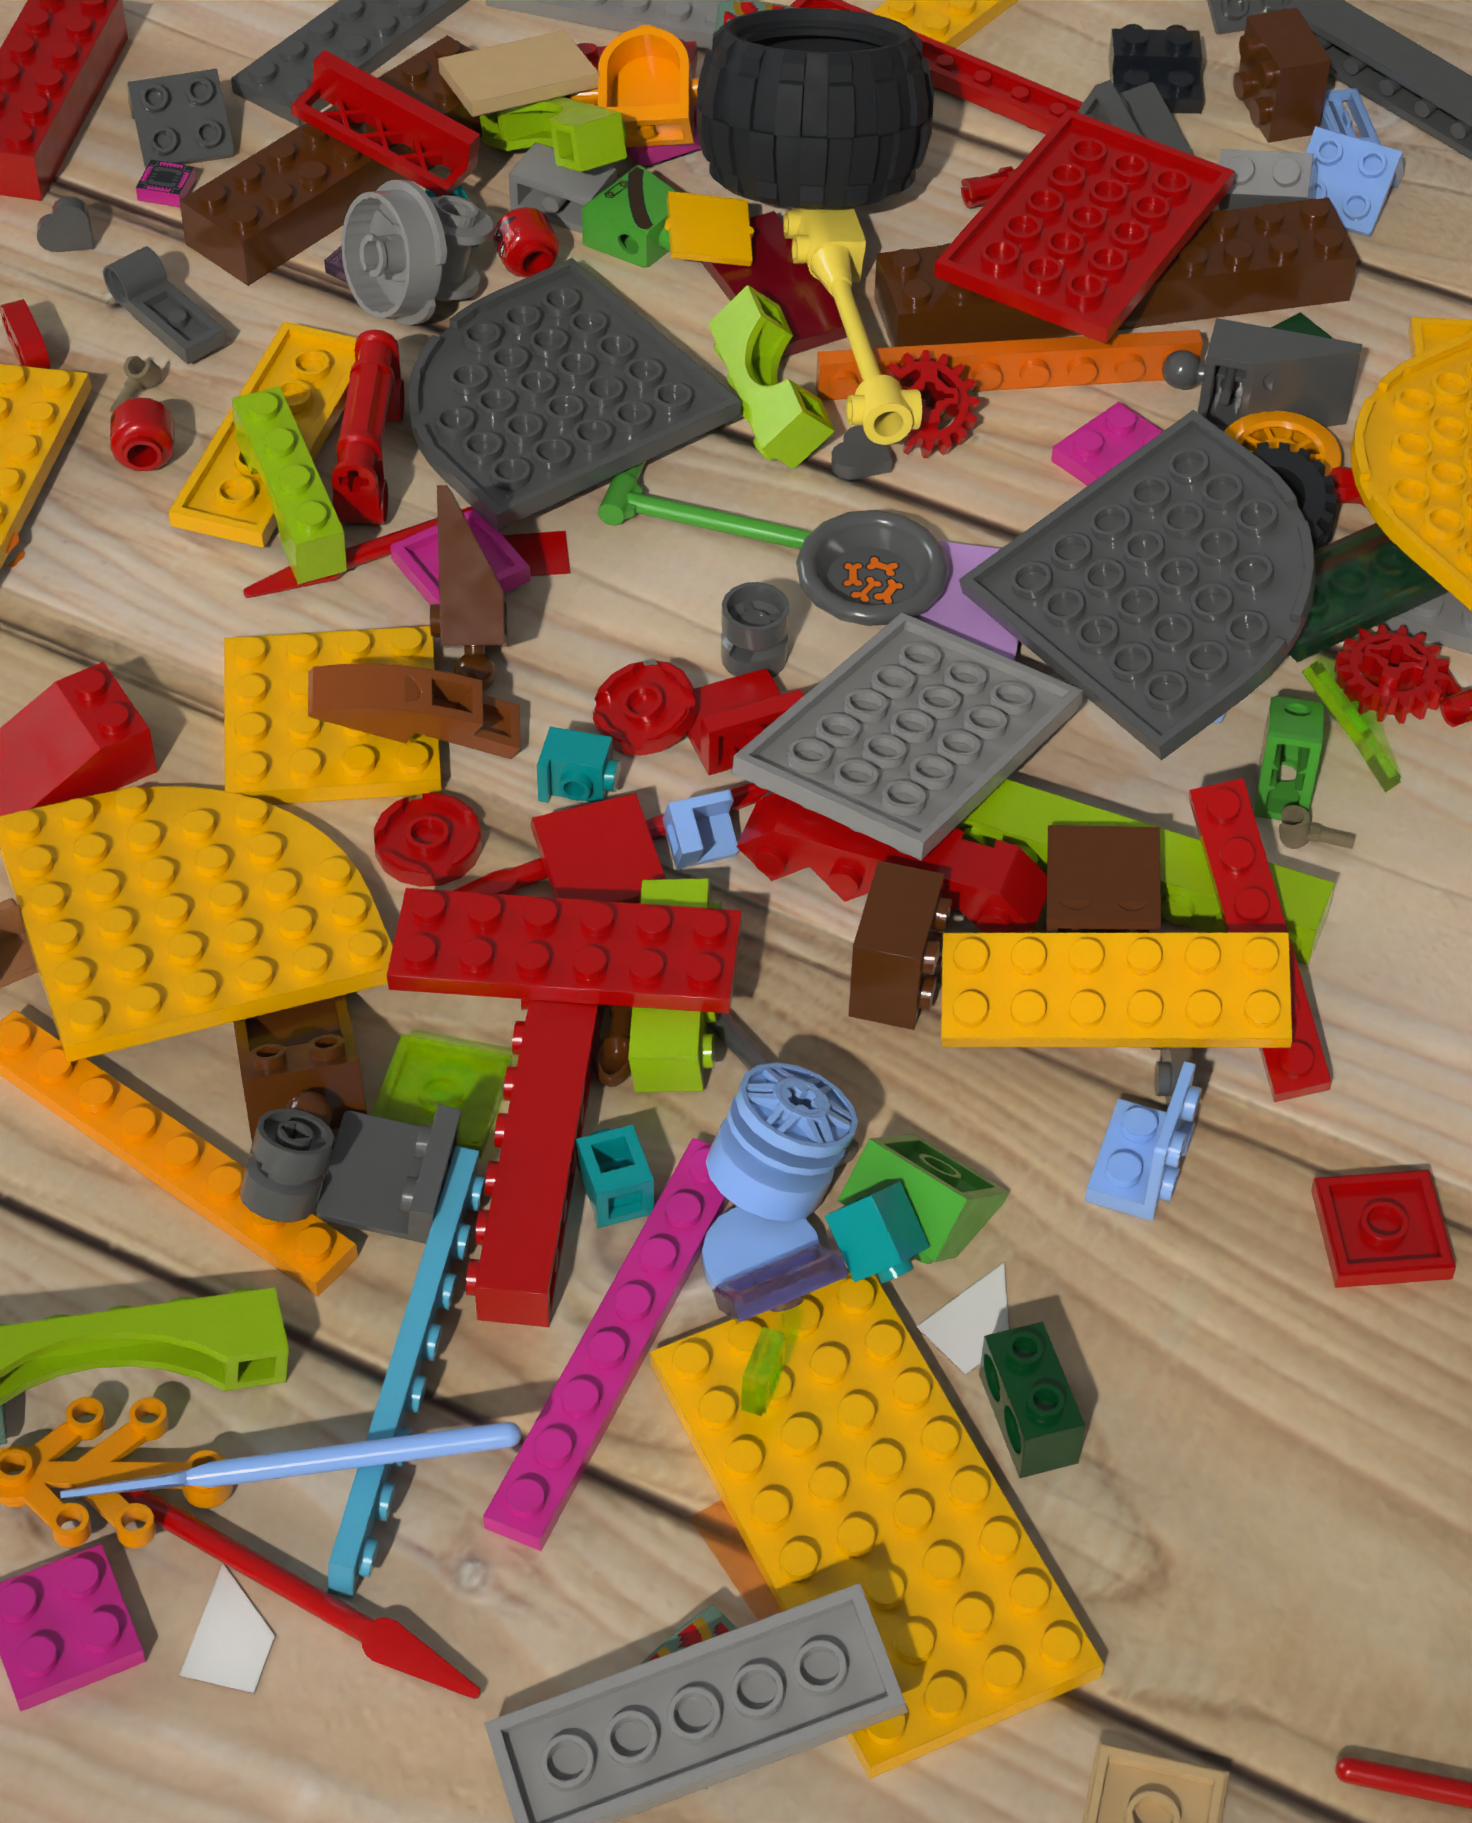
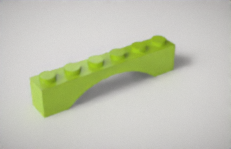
M241 1288L223 1295L201 1298L178 1297L166 1303L138 1307L122 1305L102 1312L74 1316L57 1314L39 1321L11 1325L0 1323V1406L25 1390L51 1379L95 1368L131 1366L167 1370L199 1379L223 1391L284 1383L287 1376L289 1346L276 1288L258 1290Z

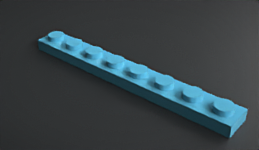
M459 1146L455 1147L366 1441L411 1435L412 1430L404 1428L408 1411L419 1413L423 1403L427 1377L421 1376L420 1371L424 1359L435 1360L442 1335L443 1326L435 1324L439 1308L450 1310L455 1294L458 1275L450 1273L454 1258L465 1259L469 1247L472 1225L465 1224L468 1210L479 1211L485 1191L486 1177L477 1175L479 1151ZM405 1462L357 1468L328 1563L329 1594L353 1599L359 1576L371 1577L379 1547V1539L371 1538L376 1520L387 1522L391 1511L396 1484L388 1482L392 1465L403 1467Z

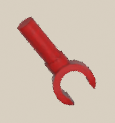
M1448 668L1447 675L1450 676L1446 690L1448 696L1441 699L1440 710L1445 722L1451 727H1456L1472 721V710L1470 709L1472 707V689L1462 690Z

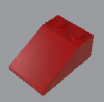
M104 662L55 681L0 728V816L71 799L112 792L157 772L150 728Z

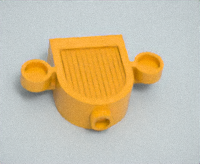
M641 25L614 38L606 46L600 57L598 88L563 96L564 98L621 112V117L627 131L626 147L694 144V105L697 104L699 78H692L688 54L682 42L672 33L655 26Z

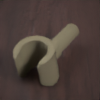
M139 356L127 358L124 363V372L128 379L110 408L111 413L114 412L118 405L126 400H130L139 387L149 389L158 384L162 371L154 361L150 360L145 365V362Z
M1289 805L1281 811L1282 824L1279 825V834L1282 843L1288 848H1301L1309 841H1319L1352 849L1354 846L1355 836L1310 825L1309 813L1301 806Z

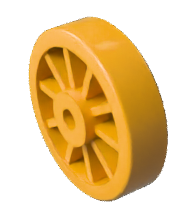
M1261 411L1260 413L1249 414L1237 419L1224 431L1242 446H1247L1250 452L1256 451L1257 443L1268 442L1269 448H1278L1279 442L1290 444V451L1295 453L1300 448H1303L1310 452L1311 463L1319 459L1325 465V476H1328L1333 468L1341 467L1342 451L1333 434L1323 425L1300 414L1287 411Z

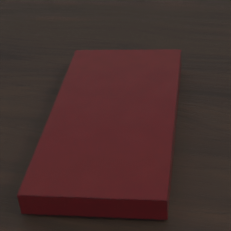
M774 211L749 218L750 227L754 228V234L751 239L753 261L750 267L701 261L730 301L749 285L780 306L793 335L781 358L847 337L834 297L819 280L811 275L807 264L793 263V239L785 238L783 222Z

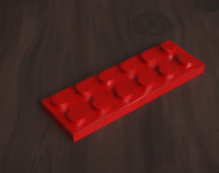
M405 888L386 975L389 990L730 1014L742 929V910Z

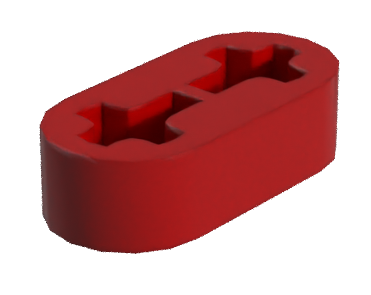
M20 299L0 305L4 329L20 366L50 369V361L44 340L25 300Z

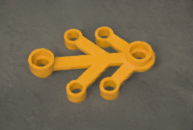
M81 1397L71 1402L67 1407V1421L33 1446L14 1445L0 1450V1503L8 1507L28 1505L51 1528L53 1538L57 1544L62 1547L73 1548L82 1545L90 1537L91 1524L88 1511L78 1503L63 1504L49 1488L74 1489L188 1470L208 1462L227 1459L215 1451L201 1450L191 1455L186 1462H119L146 1441L156 1440L162 1437L168 1430L169 1421L165 1404L157 1398L146 1397L136 1401L129 1410L130 1421L78 1460L56 1461L81 1440L95 1439L105 1430L106 1418L102 1403L93 1397ZM83 1415L95 1416L89 1422L81 1423L76 1421ZM148 1415L158 1417L157 1420L151 1423L140 1422L143 1417ZM23 1470L19 1474L8 1475L12 1471ZM233 1485L220 1487L182 1486L163 1489H182L184 1497L191 1505L207 1509L223 1504L230 1497ZM119 1493L83 1497L116 1529L117 1538L124 1546L140 1548L150 1543L154 1538L156 1532L154 1516L148 1506L141 1503L129 1504ZM74 1520L81 1523L78 1527L71 1530L60 1528L68 1521ZM133 1521L145 1523L138 1530H128L125 1528Z

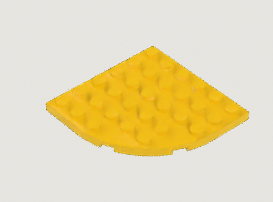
M1472 331L1401 363L1379 381L1377 389L1369 398L1365 399L1356 421L1351 443V468L1363 503L1388 538L1472 612Z
M130 786L117 791L71 799L0 816V855L15 902L20 910L25 933L67 1063L388 984L386 975L393 945L359 870L347 854L327 835L287 810L257 798L215 789L186 786L142 788Z

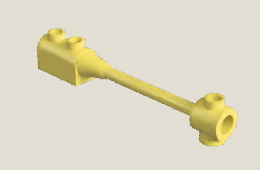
M792 207V210H786L784 213L783 230L786 239H793V263L807 264L811 275L819 280L834 297L863 380L858 386L855 395H849L847 398V422L849 425H862L866 436L874 443L881 445L896 443L906 437L910 430L919 429L922 420V399L918 389L903 390L898 380L888 375H881L851 291L852 282L861 281L866 239L854 207L826 209Z

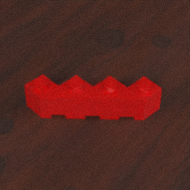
M776 793L757 800L736 845L756 868L763 872L771 881L810 867L844 902L869 893L878 861L945 874L943 897L952 899L951 911L959 909L982 933H1026L1034 930L1047 897V875L1018 845L996 840L994 847L964 840L965 831L954 828L922 860H919L910 855L903 854L895 848L863 833L855 832L849 827L815 811L805 809L800 804Z

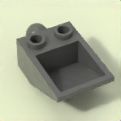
M1216 318L1206 356V363H1200L1198 358L1189 351H1174L1164 360L1162 375L1167 384L1176 389H1187L1196 382L1202 383L1198 413L1223 432L1237 419L1249 414L1260 413L1261 411L1293 412L1306 416L1324 427L1344 425L1347 422L1363 344Z

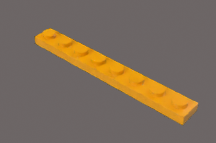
M15 1009L0 1021V1075L317 1297L358 1258L356 1243L313 1214L304 1220L296 1222H277L265 1219L251 1212L242 1203L239 1195L245 1172L244 1166L88 1059L84 1058L67 1063L61 1041Z

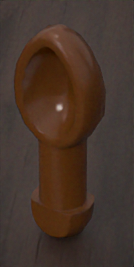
M611 1005L609 1015L612 1020L609 1035L596 1047L593 1056V1067L598 1080L603 1085L615 1087L625 1082L631 1075L628 1056L632 1007Z

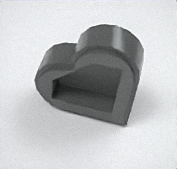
M66 196L58 199L52 207V213L44 215L37 223V240L39 245L50 252L94 249V237L86 204L76 197Z
M858 425L849 428L844 434L843 442L833 448L831 468L834 474L842 479H860L892 472V457L886 445L872 442L866 436L863 426Z

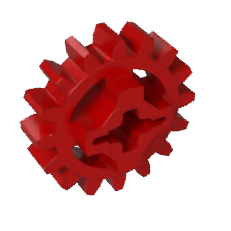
M923 350L918 361L915 362L913 357L907 352L903 354L899 362L900 367L891 362L884 372V375L895 378L900 384L910 378H914L911 387H902V389H918L921 399L925 400H922V420L919 429L910 430L908 435L902 439L905 442L903 446L904 454L908 455L913 447L917 446L920 447L922 457L928 458L933 447L936 446L942 455H946L952 447V442L959 446L964 442L968 435L966 430H972L977 421V417L971 412L976 411L980 404V399L968 396L976 383L974 380H961L960 375L964 369L962 364L955 366L953 369L947 367V354L943 353L938 361L934 362L931 361L929 351ZM950 417H955L949 426L938 431L937 426L940 421H948Z
M1379 625L1375 635L1362 628L1358 632L1357 640L1347 637L1344 640L1342 651L1337 653L1333 671L1336 673L1334 687L1344 689L1341 699L1344 703L1359 702L1358 714L1362 715L1369 710L1375 711L1378 722H1383L1387 714L1394 715L1399 724L1405 723L1408 713H1411L1419 720L1424 719L1427 708L1432 710L1439 708L1441 697H1445L1450 676L1447 675L1450 664L1449 660L1439 659L1441 647L1439 645L1426 647L1424 645L1426 635L1423 633L1416 635L1414 638L1406 636L1407 630L1403 626L1399 627L1396 634L1389 633L1385 625Z

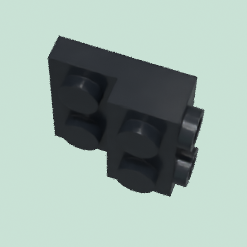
M1128 24L1122 29H1112L1108 56L1110 80L1118 94L1152 82L1158 89L1170 113L1201 114L1203 92L1200 74L1202 64L1200 31L1187 30L1181 25H1172L1165 30L1143 29L1138 24Z

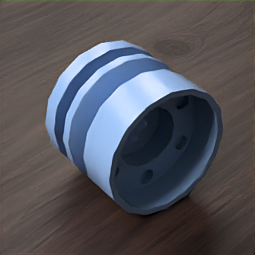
M778 1062L757 1065L744 1074L737 1094L731 1102L727 1118L722 1121L706 1159L709 1177L721 1194L742 1210L770 1220L789 1222L805 1219L818 1209L832 1181L835 1167L841 1163L845 1150L855 1135L858 1119L854 1107L838 1087L817 1073L800 1066Z

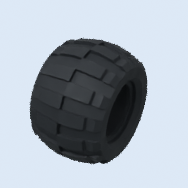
M823 8L773 9L752 12L729 20L713 33L712 49L705 53L697 87V129L703 156L710 162V175L724 188L743 198L787 207L818 209L857 207L879 203L900 194L914 183L916 169L924 162L932 134L934 91L928 59L922 56V40L906 25L883 16L849 10Z

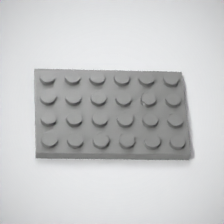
M901 612L736 753L733 759L732 774L748 780L762 789L769 790L800 804L805 809L815 811L837 821L855 832L863 833L889 845L903 854L922 860L1080 708L1083 690Z

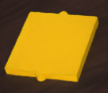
M668 191L666 197L668 218L666 219L664 229L669 231L671 258L751 266L753 261L751 239L754 234V228L750 227L747 200Z

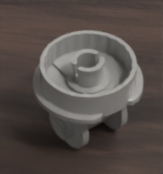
M391 180L381 185L374 192H365L359 195L347 211L342 230L343 266L348 285L355 300L366 313L375 318H391L402 325H416L427 321L433 315L436 307L435 300H462L474 296L479 289L480 275L468 263L471 248L473 245L483 244L491 238L493 221L487 213L465 198L453 195L429 198L421 187L409 180Z

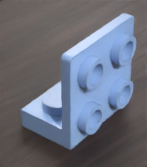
M1315 126L1305 152L1314 154L1317 168L1315 199L1329 197L1345 231L1365 237L1372 236L1390 187L1398 188L1404 173L1403 151Z
M1184 1061L1167 1112L1118 1098L1087 1186L1085 1202L1150 1221L1154 1219L1160 1199L1171 1202L1180 1172L1178 1165L1181 1156H1186L1195 1126L1193 1120L1202 1088L1192 1085L1196 1064Z

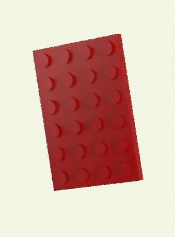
M1068 109L935 261L934 277L1106 344L1233 186L1235 170Z

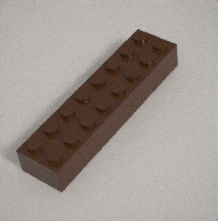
M445 36L378 78L479 133L480 137L483 136L480 116L472 117L439 73L438 58L473 51L452 37ZM333 105L323 112L337 111V109ZM305 122L179 200L185 244L249 286L343 226L350 205L359 195L365 192H374L381 185L391 180H411ZM365 122L349 124L350 128L358 133L375 132L374 127ZM405 144L388 145L389 150L398 155L414 154L413 149ZM437 165L427 166V170L429 171Z

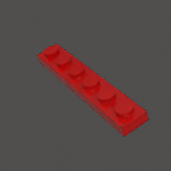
M1244 778L1189 790V802L1226 933H1288ZM1290 937L1291 1048H1259L1274 1102L1328 1091L1332 1083Z

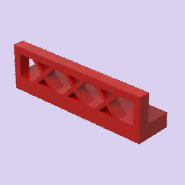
M325 49L314 59L313 83L291 105V115L440 197L450 196L477 165L479 133ZM321 98L336 106L337 111L320 112L311 106ZM365 122L374 127L375 132L358 133L352 130L349 124ZM405 144L413 149L414 154L398 155L389 150L388 145ZM443 165L451 169L452 173L443 180L429 172L427 166Z

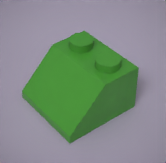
M905 1134L870 1138L837 1201L847 1205L900 1181L930 1245L928 1249L912 1258L926 1264H932L933 1261L938 1262L957 1258L1004 1204L1010 1192L919 1136Z

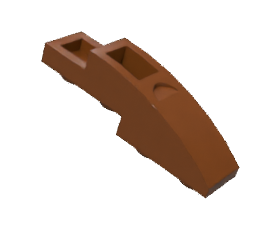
M385 664L313 666L309 671L308 717L405 744L415 733L508 759H512L521 749L520 705L484 695L482 680L427 668Z

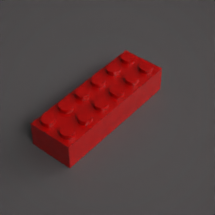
M27 0L0 48V195L37 201L43 200L128 40L123 0Z

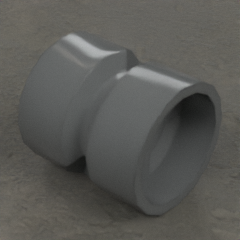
M749 582L733 587L725 594L722 601V664L734 676L767 669L770 675L774 677L784 669L788 660V599L781 590L766 583Z
M279 1108L267 1111L260 1116L250 1150L252 1156L248 1158L239 1191L242 1203L251 1212L265 1219L277 1222H296L309 1217L315 1208L323 1179L321 1174L325 1172L334 1140L331 1128L320 1118L296 1109Z

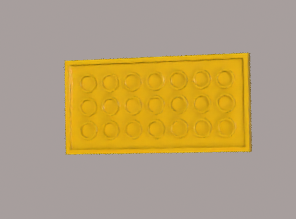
M851 1273L650 1351V1366L780 1612L858 1583L861 1584L908 1710L907 1713L846 1735L869 1779L1102 1677L1104 1668L1102 1660L875 1274L857 1282H854Z

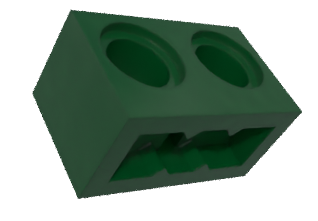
M1043 1321L985 1335L979 1376L1019 1478L1078 1464L1085 1423Z

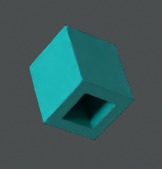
M900 1181L825 1215L854 1282L876 1273L881 1283L899 1277L914 1269L910 1258L930 1247Z

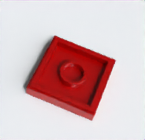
M636 793L532 817L530 826L554 898L640 903L642 880L666 879Z
M1429 1170L1314 1178L1311 1192L1335 1288L1453 1279L1456 1265Z

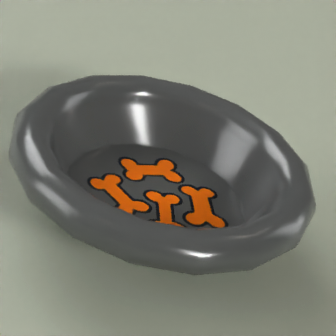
M880 510L847 512L822 522L804 539L796 560L800 587L816 607L841 621L864 626L887 625L901 612L912 617L923 614L942 595L949 574L944 548L927 528L904 515Z

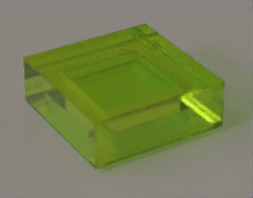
M762 1327L742 1376V1411L762 1416L763 1413L767 1412L784 1369V1333Z

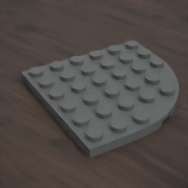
M573 258L499 289L473 302L449 319L450 327L439 337L432 335L419 353L412 369L408 392L412 432L421 453L438 475L497 531L741 416L740 399Z
M1192 410L959 579L964 595L1072 686L1082 689L1084 696L1160 760H1163L1246 698L1282 663L1296 643L1306 623L1313 601L1316 578L1315 555L1310 527L1298 507L1297 498L1292 490L1260 458L1198 412Z

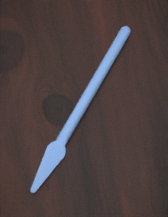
M513 1422L494 1423L212 1461L188 1470L61 1491L60 1495L61 1498H74L182 1486L220 1487L510 1448L519 1443L522 1433L519 1426Z

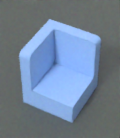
M731 790L668 803L662 820L676 870L723 860L737 855L739 849L736 847L737 840L729 815L734 801Z

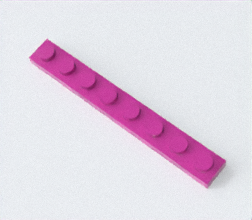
M692 1138L485 1511L483 1515L485 1529L542 1551L702 1253L706 1232L716 1219L723 1214L730 1201L721 1194L709 1177L706 1159L711 1144Z

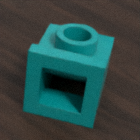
M550 726L537 763L538 801L549 803L550 797L553 795L575 801L582 800L595 803L605 800L607 791L615 792L619 783L621 762L620 760L613 759V737Z
M633 1124L617 1129H601L589 1136L576 1139L577 1167L594 1211V1220L597 1228L650 1215L654 1208V1179Z

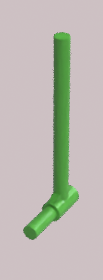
M646 461L615 475L598 509L599 518L609 525H619L623 520L632 518L637 513L799 550L804 539L811 533V531L644 495L637 481Z

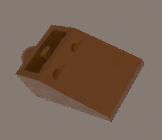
M437 485L440 604H430L431 636L440 637V644L444 648H464V655L456 663L454 673L482 680L484 692L493 685L496 678L495 664L485 654V648L508 647L507 595L448 485Z
M1048 825L1046 933H1161L1160 827Z
M345 995L233 1022L252 1142L259 1117L267 1111L279 1108L296 1109L310 1113L323 1120L331 1129L340 1128L343 1114L348 1110L367 1114L360 1060Z

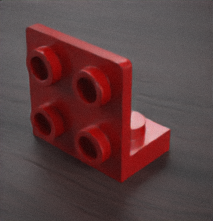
M767 669L757 670L694 688L697 695L698 712L691 729L686 734L708 776L732 769L734 755L804 696L801 689L781 694Z

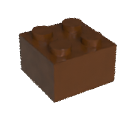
M1298 8L1247 16L1244 35L1239 39V52L1241 56L1239 71L1233 77L1236 97L1242 99L1250 112L1253 125L1259 127L1268 143L1312 135L1315 126L1319 127L1331 64L1329 56Z
M878 861L853 944L849 1017L915 1030L920 1008L931 1009L937 977L930 975L934 974L936 966L942 967L943 933H939V931H946L952 904L951 898L943 897L945 874Z

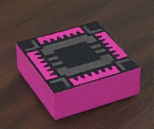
M150 160L136 186L137 199L143 202L180 207L179 200L189 194L196 180L194 166Z

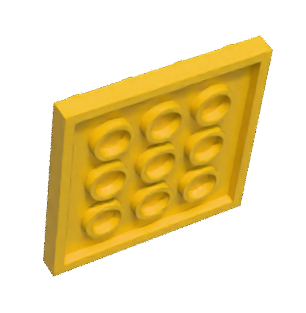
M430 626L224 638L225 792L257 798L272 805L422 795V793L442 794L439 739L415 733L405 744L308 717V674L313 666L385 664L435 670L433 636L430 633Z

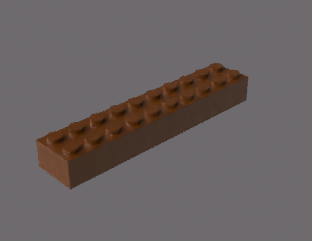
M1329 197L1211 212L1117 330L1349 301L1358 256ZM951 243L877 253L874 298L891 347L1060 338L1081 335L934 277L935 261Z

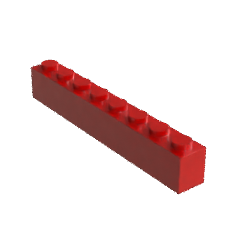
M521 999V1009L527 1010L525 1021H516L514 1026L512 1053L513 1055H519L517 1067L507 1066L504 1079L503 1098L504 1101H510L508 1114L498 1113L495 1125L494 1146L495 1148H501L499 1161L489 1160L486 1171L485 1195L492 1196L489 1210H479L476 1223L475 1242L476 1245H482L480 1260H469L466 1275V1295L475 1296L477 1320L549 1328L577 1169L576 1139L582 1138L594 1071L593 1056L599 1043L605 1005Z

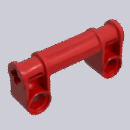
M374 329L361 333L356 339L354 349L355 363L350 371L346 404L336 450L338 464L332 472V505L340 523L385 525L387 521L388 483L384 475L382 443L386 422L401 423L403 421L405 388L404 380L401 378L397 340L385 331Z

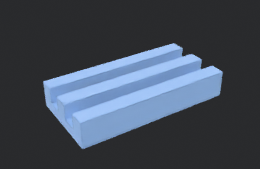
M1357 88L1327 90L1320 119L1321 128L1357 138L1351 125L1350 115L1344 109L1341 102L1346 100L1361 136L1358 139L1380 145L1381 143Z

